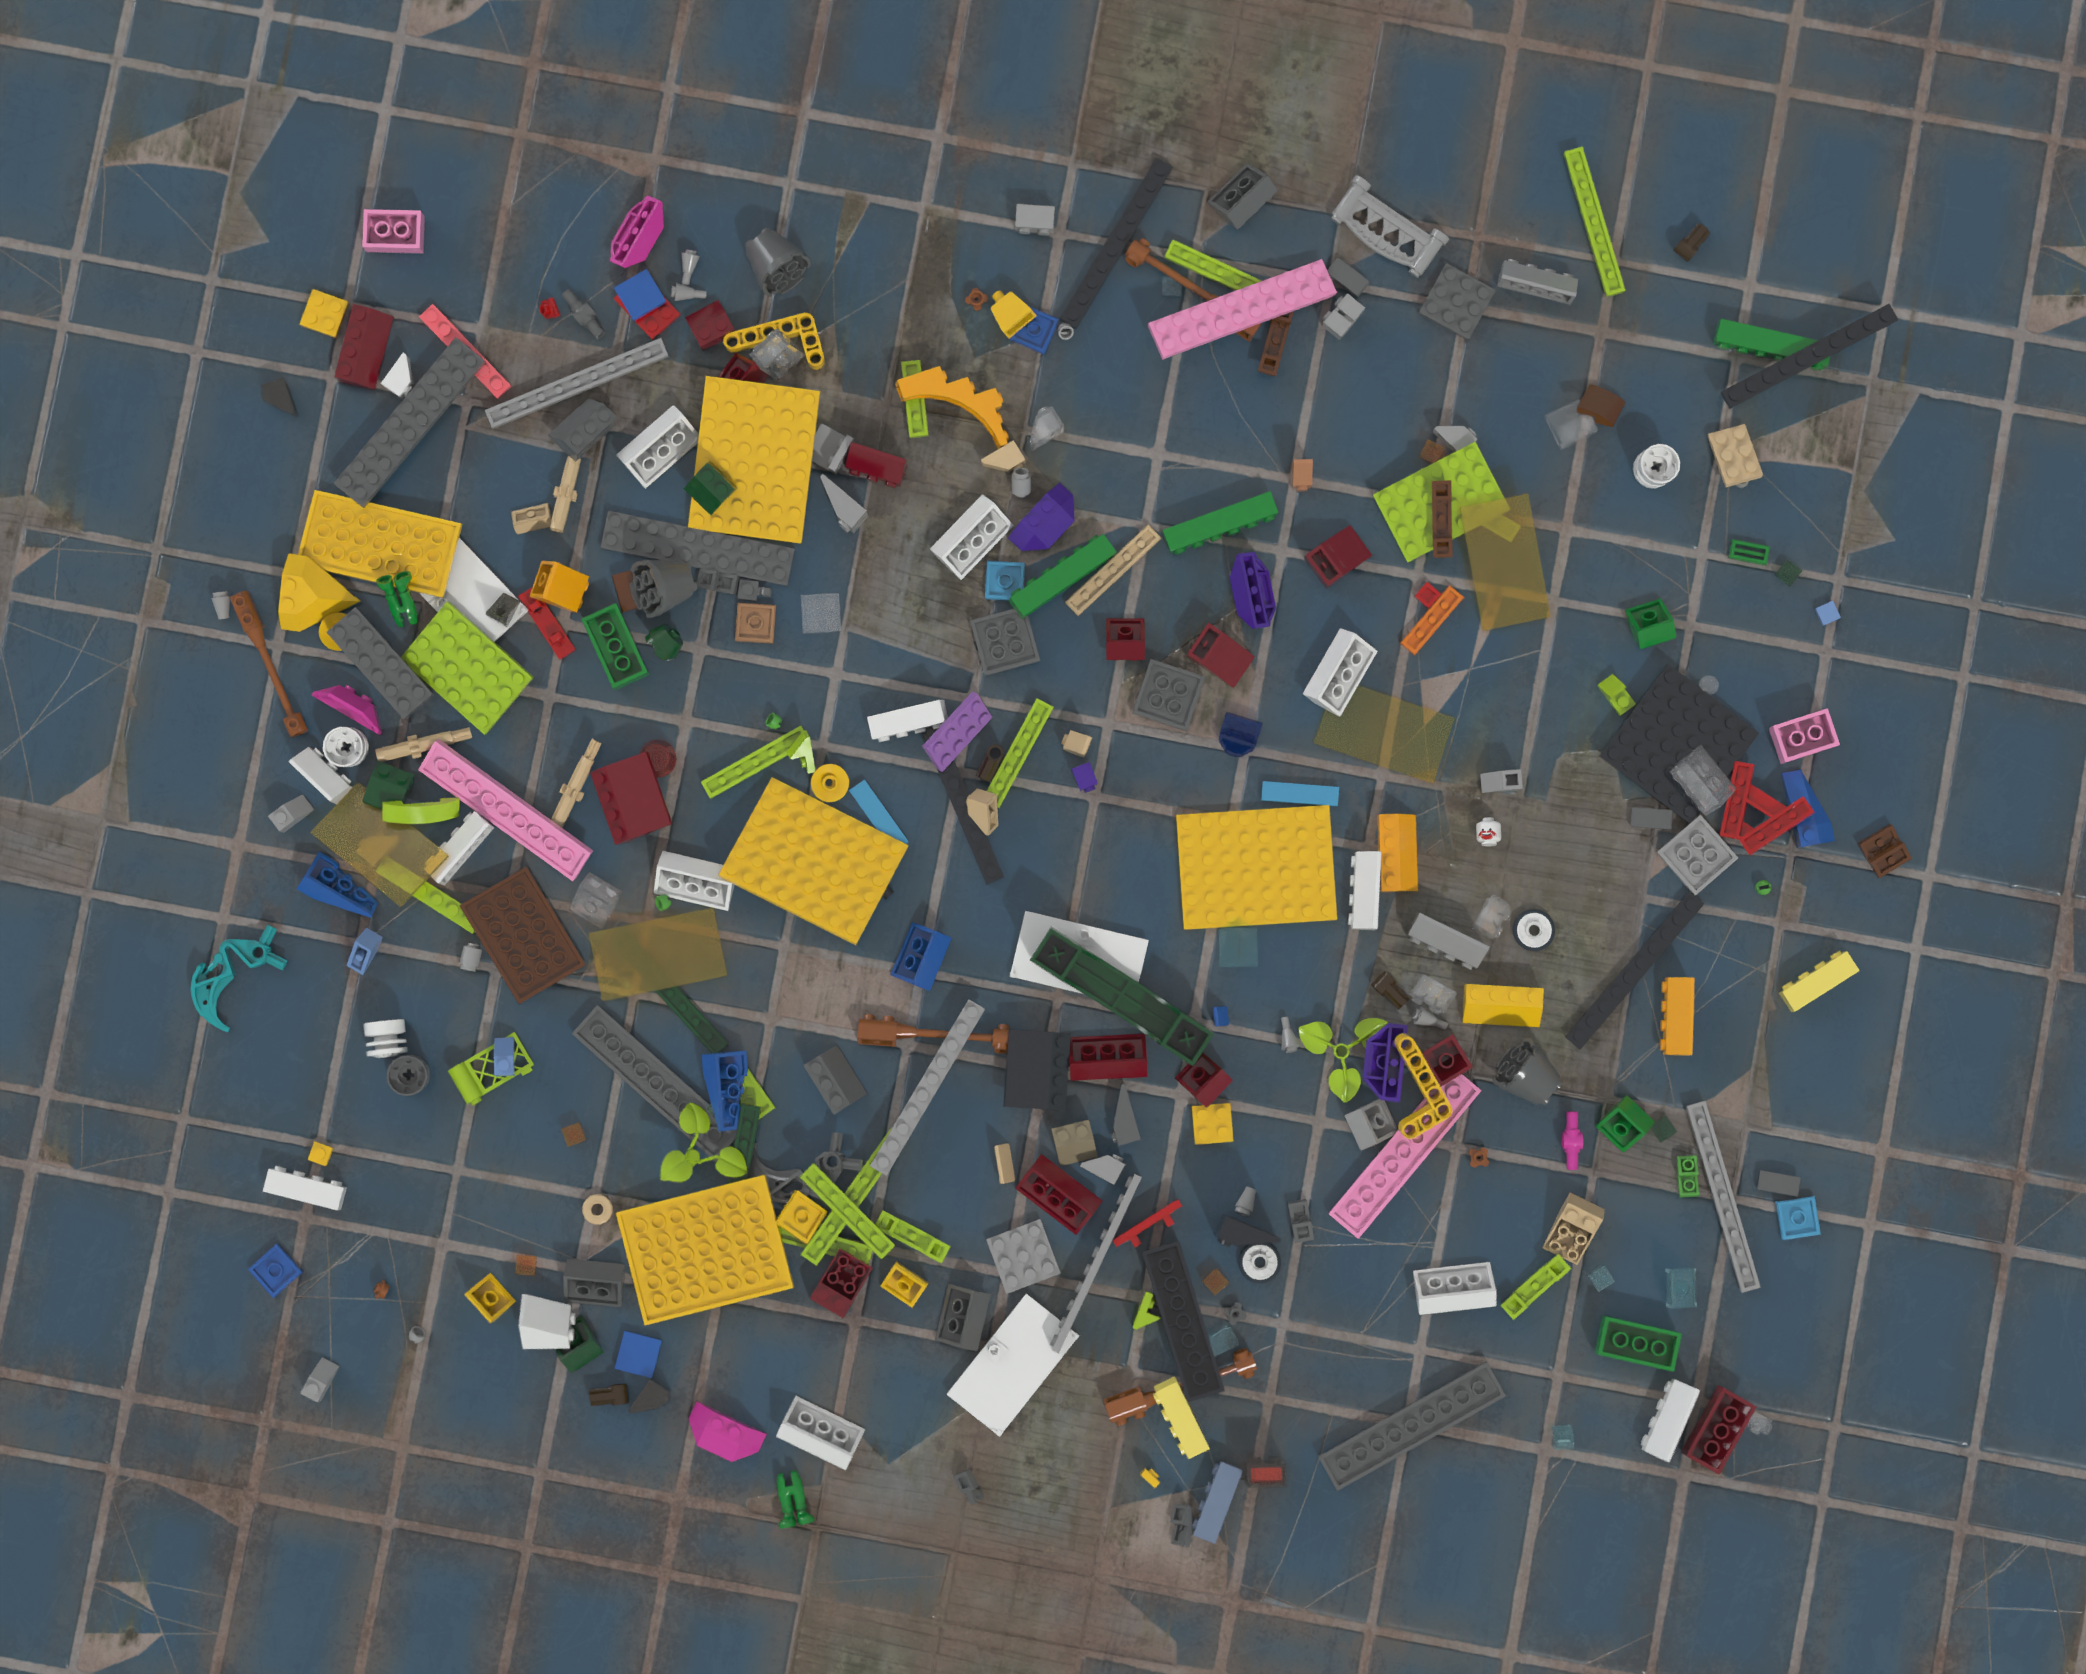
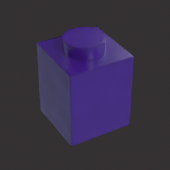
M1090 762L1072 768L1071 771L1080 792L1084 790L1085 793L1095 790L1098 782Z

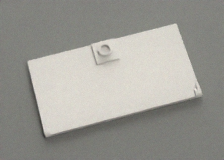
M460 538L444 598L420 593L437 612L447 601H450L494 642L529 610Z
M1025 911L1010 977L1082 993L1030 961L1031 956L1052 926L1139 983L1149 940Z
M1025 1294L948 1391L947 1395L990 1428L996 1435L1001 1436L1075 1340L1078 1339L1079 1335L1070 1329L1060 1352L1052 1351L1053 1346L1050 1343L1054 1334L1058 1335L1061 1330L1058 1327L1060 1320L1028 1294Z

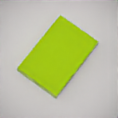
M748 1069L747 1076H744L743 1087H745L744 1094H741L739 1104L740 1106L742 1103L761 1106L759 1119H761L776 1107Z

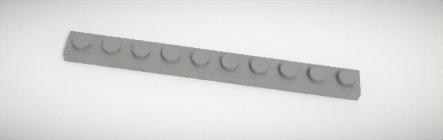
M659 338L486 409L485 412L492 429L669 356L662 339Z
M968 999L870 1166L886 1176L888 1175L985 1011L983 1007Z
M1706 1101L1688 1105L1686 1109L1740 1292L1743 1293L1760 1288Z
M1136 1174L1133 1177H1128L1125 1184L1127 1190L1124 1195L1120 1194L1116 1203L1119 1207L1116 1212L1112 1211L1108 1222L1111 1224L1108 1230L1104 1228L1100 1239L1103 1241L1100 1247H1095L1091 1256L1094 1260L1091 1265L1087 1264L1083 1274L1086 1277L1083 1283L1079 1281L1075 1292L1078 1294L1075 1300H1070L1067 1306L1069 1313L1066 1318L1062 1317L1058 1327L1061 1330L1058 1335L1054 1334L1050 1345L1053 1346L1051 1350L1059 1353L1142 1178Z

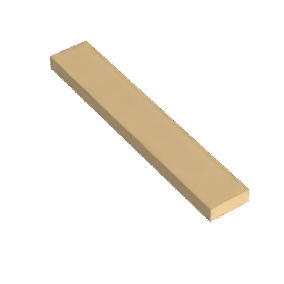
M1148 524L1065 602L1066 605L1079 616L1159 542L1161 537Z

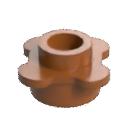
M973 288L970 295L965 298L966 304L972 305L976 311L981 310L982 304L988 300V296L980 292L978 288Z
M1481 1148L1480 1150L1471 1149L1469 1151L1471 1156L1470 1165L1474 1168L1479 1165L1488 1166V1150L1486 1148Z
M382 1280L381 1283L377 1282L373 1290L376 1299L378 1297L384 1299L390 1285L386 1284L385 1280Z

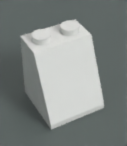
M522 1294L519 1330L523 1349L570 1348V1341L574 1340L572 1325H575L576 1321L571 1305Z

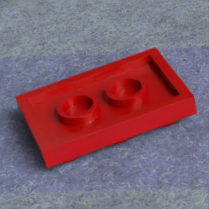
M617 294L613 299L630 316ZM666 298L665 304L635 321L652 341L680 316V313Z

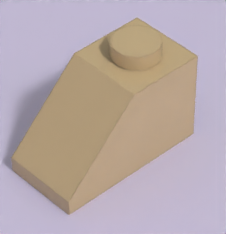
M1014 440L981 459V464L984 467L1005 472L1014 471L1016 468H1023L1025 458Z
M1070 730L1069 735L1065 733L1061 744L1064 745L1063 750L1085 758L1092 737Z
M976 789L966 800L968 815L984 834L989 836L998 827L997 794Z

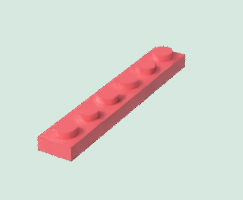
M433 304L419 316L447 347L456 337L486 361L475 376L497 399L512 387Z

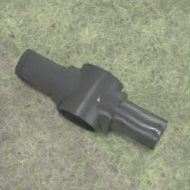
M571 289L566 290L562 297L571 307V314L581 327L584 326L589 329L597 340L603 337L605 331L596 321V314L587 302L580 301Z

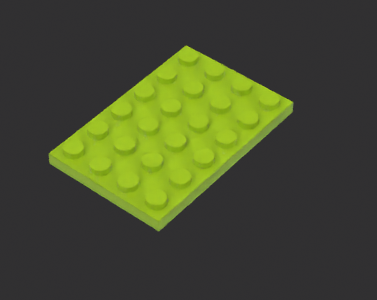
M1476 442L1373 494L1407 563L1433 550L1432 481L1451 480L1452 539L1510 510Z
M450 601L443 605L401 656L421 679L484 735L491 730L534 678Z

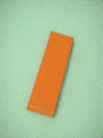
M1449 585L1400 644L1415 656L1464 597Z

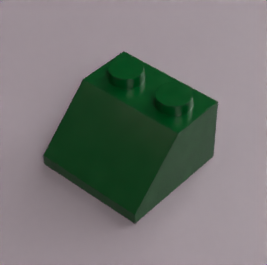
M709 461L683 489L705 511L712 515L735 492L737 487Z
M378 761L370 776L362 803L382 810V802L402 801L405 804L414 786V774Z
M582 1315L577 1317L575 1325H572L574 1340L570 1341V1348L555 1349L560 1361L571 1374L604 1353L597 1337Z

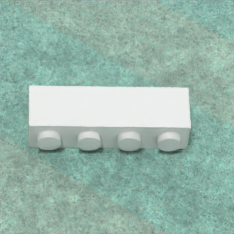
M936 700L869 716L867 719L872 739L884 742L890 740L889 736L896 735L897 738L908 736L907 732L911 731L917 734L926 732L928 727L938 729L948 719L945 701Z
M280 1166L268 1169L263 1192L334 1210H341L347 1187L342 1186V1182L331 1180V1183L323 1181V1177L312 1175V1178L305 1177V1173L295 1170L293 1173L286 1172L287 1168Z

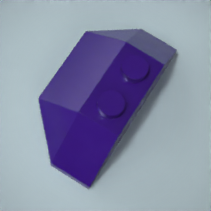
M1059 482L1020 521L1008 539L1021 551L1049 549L1075 521L1074 495Z
M1255 552L1239 553L1236 556L1230 574L1237 615L1252 629L1269 627L1276 610L1269 570L1257 558Z
M1388 1023L1366 1040L1362 1079L1380 1100L1400 1102L1404 1060L1394 1042L1399 1034H1407L1408 1025ZM1406 1039L1402 1041L1401 1048L1406 1047Z

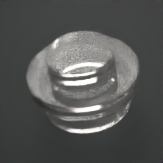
M1705 676L1699 682V688L1709 695L1714 694L1718 690L1719 683L1713 676Z

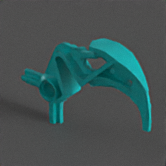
M267 924L259 941L225 940L219 947V953L214 956V960L204 973L206 964L201 962L192 976L191 997L200 1016L213 1026L227 1033L230 1030V1027L226 1026L218 1018L216 1009L220 993L234 979V975H237L229 954L230 947L249 968H256L265 965V963L280 970L286 967L288 960L272 953V949L269 946L277 931L275 927ZM259 947L263 949V955L260 958L255 955V951ZM218 964L223 965V971L219 976L206 979L207 974L212 972Z

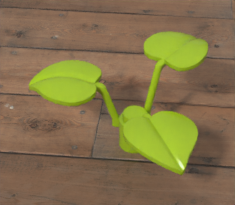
M1379 1018L1364 1019L1355 1027V1034L1359 1037L1358 1040L1349 1045L1342 1043L1336 1046L1329 1042L1333 1037V1033L1326 1023L1312 1022L1299 1027L1300 1039L1307 1050L1314 1054H1323L1328 1045L1334 1049V1055L1341 1059L1343 1070L1336 1069L1329 1076V1087L1344 1103L1350 1101L1356 1095L1361 1084L1359 1072L1354 1068L1346 1069L1345 1058L1349 1056L1350 1048L1361 1041L1362 1045L1366 1048V1040L1387 1025V1021Z
M688 1103L679 1115V1125L684 1132L688 1134L695 1133V1136L685 1154L674 1150L665 1156L661 1165L660 1180L684 1182L691 1177L693 1167L697 1163L701 1164L702 1162L718 1159L715 1167L722 1175L728 1177H741L745 1175L748 1171L742 1153L734 1147L723 1148L720 1151V1156L714 1155L700 1159L699 1152L694 1150L693 1147L699 1133L704 1134L708 1132L710 1119L705 1110L700 1106Z

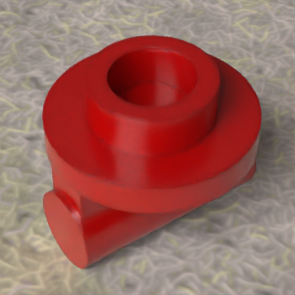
M554 298L541 302L539 310L544 318L550 319L561 316Z

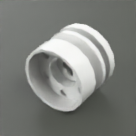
M1665 444L1650 446L1636 457L1633 464V472L1637 481L1647 488L1654 489L1670 482L1677 476L1680 470L1678 454L1673 448ZM1656 465L1657 469L1652 470L1651 467Z
M352 727L332 729L323 741L325 757L330 763L340 767L359 765L365 760L369 751L367 737L362 731ZM345 743L351 744L350 751L344 750L346 747Z
M398 1019L364 1023L365 1036L374 1037V1041L366 1043V1047L375 1046V1050L366 1051L367 1056L386 1058L408 1052L407 1047L398 1048V1044L406 1043L407 1040L397 1039L398 1034L406 1032L405 1020Z

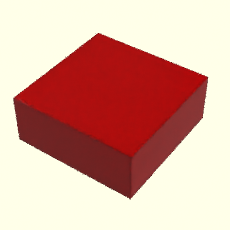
M1426 582L1414 597L1429 609L1441 593Z

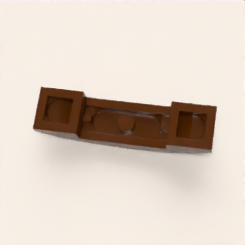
M1294 311L1272 319L1257 372L1276 377Z
M1451 480L1432 481L1433 558L1453 557Z

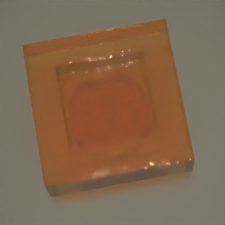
M1427 439L1419 458L1433 464L1439 460L1445 447Z
M580 1122L561 1129L567 1147L587 1140Z
M517 1255L515 1274L535 1276L537 1256Z
M1217 1268L1202 1280L1214 1295L1229 1284Z

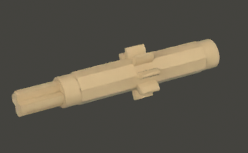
M570 456L567 457L560 487L555 486L553 495L557 499L550 525V530L563 532L571 501L576 502L578 493L574 488L580 468V458L575 462Z
M470 727L418 739L417 735L407 737L408 741L375 749L377 760L380 762L412 755V758L415 759L422 757L421 752L429 751L437 739L446 745H452L455 742L471 739L472 735Z
M591 739L568 785L564 783L559 791L563 795L551 820L561 828L566 823L575 802L581 801L585 794L581 792V789L595 762L594 758L602 744L595 739Z

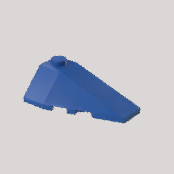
M1796 770L1781 773L1788 806L1804 796L1815 812L1793 827L1796 847L1801 848L1835 841L1831 821L1803 772Z
M319 851L296 889L312 899L371 918L379 903L363 887H358L352 881L353 877L350 874L346 875L339 868L340 865L335 860Z
M747 1051L702 1054L703 1075L719 1132L736 1130L741 1110L740 1098L741 1094H744L745 1088L743 1087L744 1076H747L748 1072Z

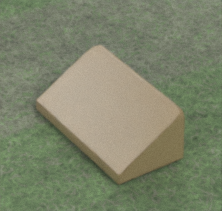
M549 503L511 511L516 534L547 528L551 525L552 516Z
M1008 1143L995 1145L1000 1183L1014 1182L1015 1175L1010 1145Z

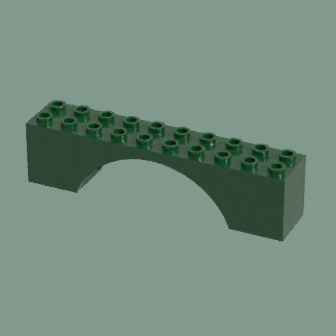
M1052 926L1030 958L1031 962L1106 1007L1192 1066H1194L1214 1035L1213 1030Z

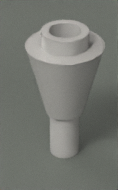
M686 250L685 253H681L684 272L682 285L689 286L691 274L700 257L696 255V251Z
M676 282L675 286L671 287V297H674V301L692 298L706 299V291L694 290Z
M1422 1006L1419 1009L1416 1008L1413 1012L1412 1019H1414V1024L1436 1026L1443 1030H1446L1448 1026L1447 1022L1437 1019L1436 1016Z
M1282 1017L1281 1050H1285L1286 1053L1296 1052L1300 1044L1290 1028L1289 1018Z

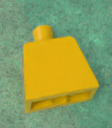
M999 290L992 296L996 303L991 307V311L1001 330L1008 338H1011L1037 316L1013 292L1004 295Z

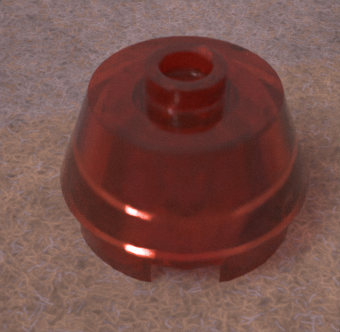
M649 741L639 752V754L648 752L657 778L668 775L676 765V752L666 741Z

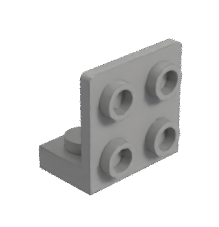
M821 424L815 434L812 462L836 475L849 453L851 442L855 443L854 438L849 435L844 436L830 427Z

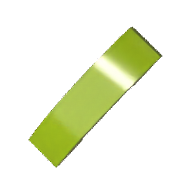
M459 797L440 798V802L403 804L402 801L382 802V821L401 824H424L450 820L459 816L460 799Z
M883 1210L875 1224L881 1232L905 1243L941 1264L951 1247Z
M1557 1254L1520 1285L1501 1304V1307L1514 1320L1545 1290L1570 1271L1571 1267Z

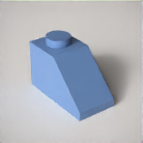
M366 928L356 939L346 966L363 975L377 953L383 937Z
M514 1037L494 1038L495 1077L515 1076Z

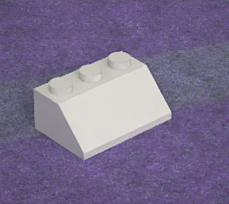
M307 747L289 761L332 803L338 804L353 789L350 785L352 781L344 774L340 776L336 772L338 768L329 761L327 763L322 758L324 754L317 748L313 750Z

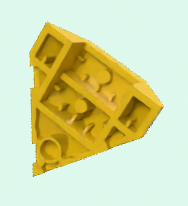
M288 553L282 573L278 610L281 629L300 632L322 621L326 616L338 613L360 602L356 596L354 597L342 584L319 567L309 556Z

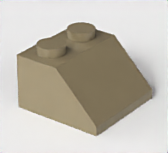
M1089 1120L1051 1128L1060 1166L1098 1157Z

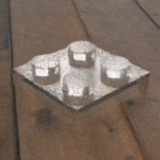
M839 593L801 595L803 634L841 632Z

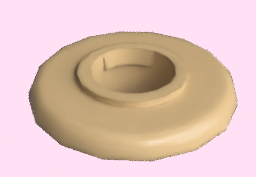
M594 1194L584 1201L582 1213L589 1223L601 1225L610 1219L613 1213V1206L606 1196ZM594 1204L602 1205L603 1212L600 1215L592 1212Z

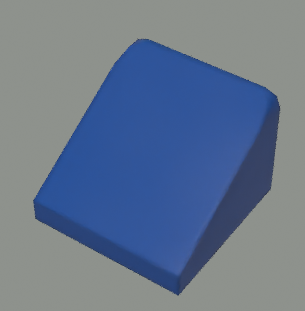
M1214 1007L1212 1009L1214 1026L1229 1025L1227 1007Z

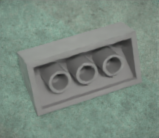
M1508 259V261L1504 260L1497 286L1571 305L1577 294L1578 279L1574 278L1572 274L1563 273L1561 275L1552 269L1541 270L1537 269L1536 265L1526 264L1525 266L1519 264L1516 260Z
M1421 913L1416 914L1406 934L1410 937L1409 941L1417 945L1421 942L1427 945L1426 949L1434 953L1440 951L1445 954L1444 958L1452 962L1456 959L1462 962V967L1469 970L1479 967L1489 949V946Z

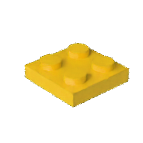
M313 289L300 325L337 338L350 303Z
M1230 1103L1212 1104L1207 1108L1203 1105L1192 1106L1195 1145L1234 1142Z
M795 1190L775 1223L804 1244H808L828 1211L798 1190Z

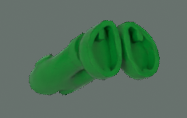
M402 571L396 574L394 582L391 575H384L376 580L377 586L385 592L391 615L399 628L405 626L402 614L404 612H407L411 625L417 624L418 620L415 603L410 595L409 588H407L408 583L412 579L410 571ZM394 583L398 589L402 604L398 601L396 591L394 590Z
M797 1470L791 1471L793 1486H786L784 1473L777 1474V1491L782 1506V1513H784L783 1519L778 1524L779 1529L797 1525L793 1513L791 1495H793L798 1525L815 1522L814 1516L806 1510L807 1504L805 1503L804 1488Z

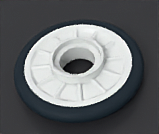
M1531 909L1524 911L1517 917L1513 926V935L1516 942L1525 950L1540 951L1547 948L1553 941L1555 925L1547 913ZM1531 925L1539 927L1538 935L1532 936L1529 933Z
M1253 1244L1244 1247L1239 1256V1268L1247 1280L1258 1284L1267 1283L1279 1273L1281 1257L1278 1250L1272 1244ZM1257 1257L1265 1259V1265L1262 1268H1258L1254 1264Z

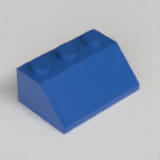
M912 922L890 975L930 991L952 938Z

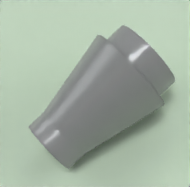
M228 591L212 593L213 598L211 599L218 619L230 618V596H228Z
M1250 1187L1245 1188L1235 1204L1236 1213L1246 1217L1253 1213L1257 1190Z

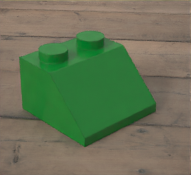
M1662 599L1625 610L1633 638L1640 649L1676 638L1674 620Z
M1626 1095L1595 1127L1624 1153L1647 1134L1655 1121Z

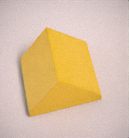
M897 1261L880 1287L912 1308L929 1282Z
M491 1273L464 1294L490 1323L496 1321L516 1302Z

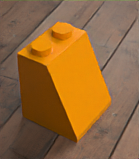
M541 561L529 597L566 611L577 613L583 603V593L589 586V576L554 561Z

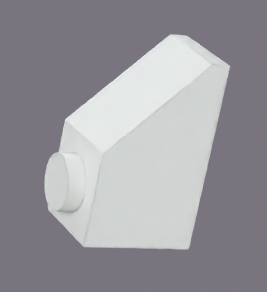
M402 353L381 382L386 389L402 400L409 394L414 385L410 359L405 353Z

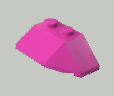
M647 195L643 201L639 202L629 211L611 242L610 262L626 268L647 258L664 228L663 205L660 200Z
M338 685L312 693V696L379 735L382 734L376 706L371 704L373 700L365 695L359 697L355 694L357 690L348 685L345 688Z
M698 1401L689 1417L697 1446L731 1462L759 1452L767 1435Z

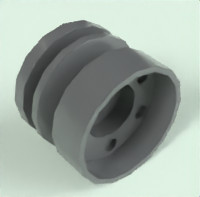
M413 1054L403 1055L393 1060L386 1074L387 1083L390 1088L403 1096L415 1095L422 1091L429 1083L431 1076L427 1062L420 1056ZM409 1069L411 1070V1073H414V1076L411 1077L410 1080L408 1079V1076H405V1073L408 1072Z

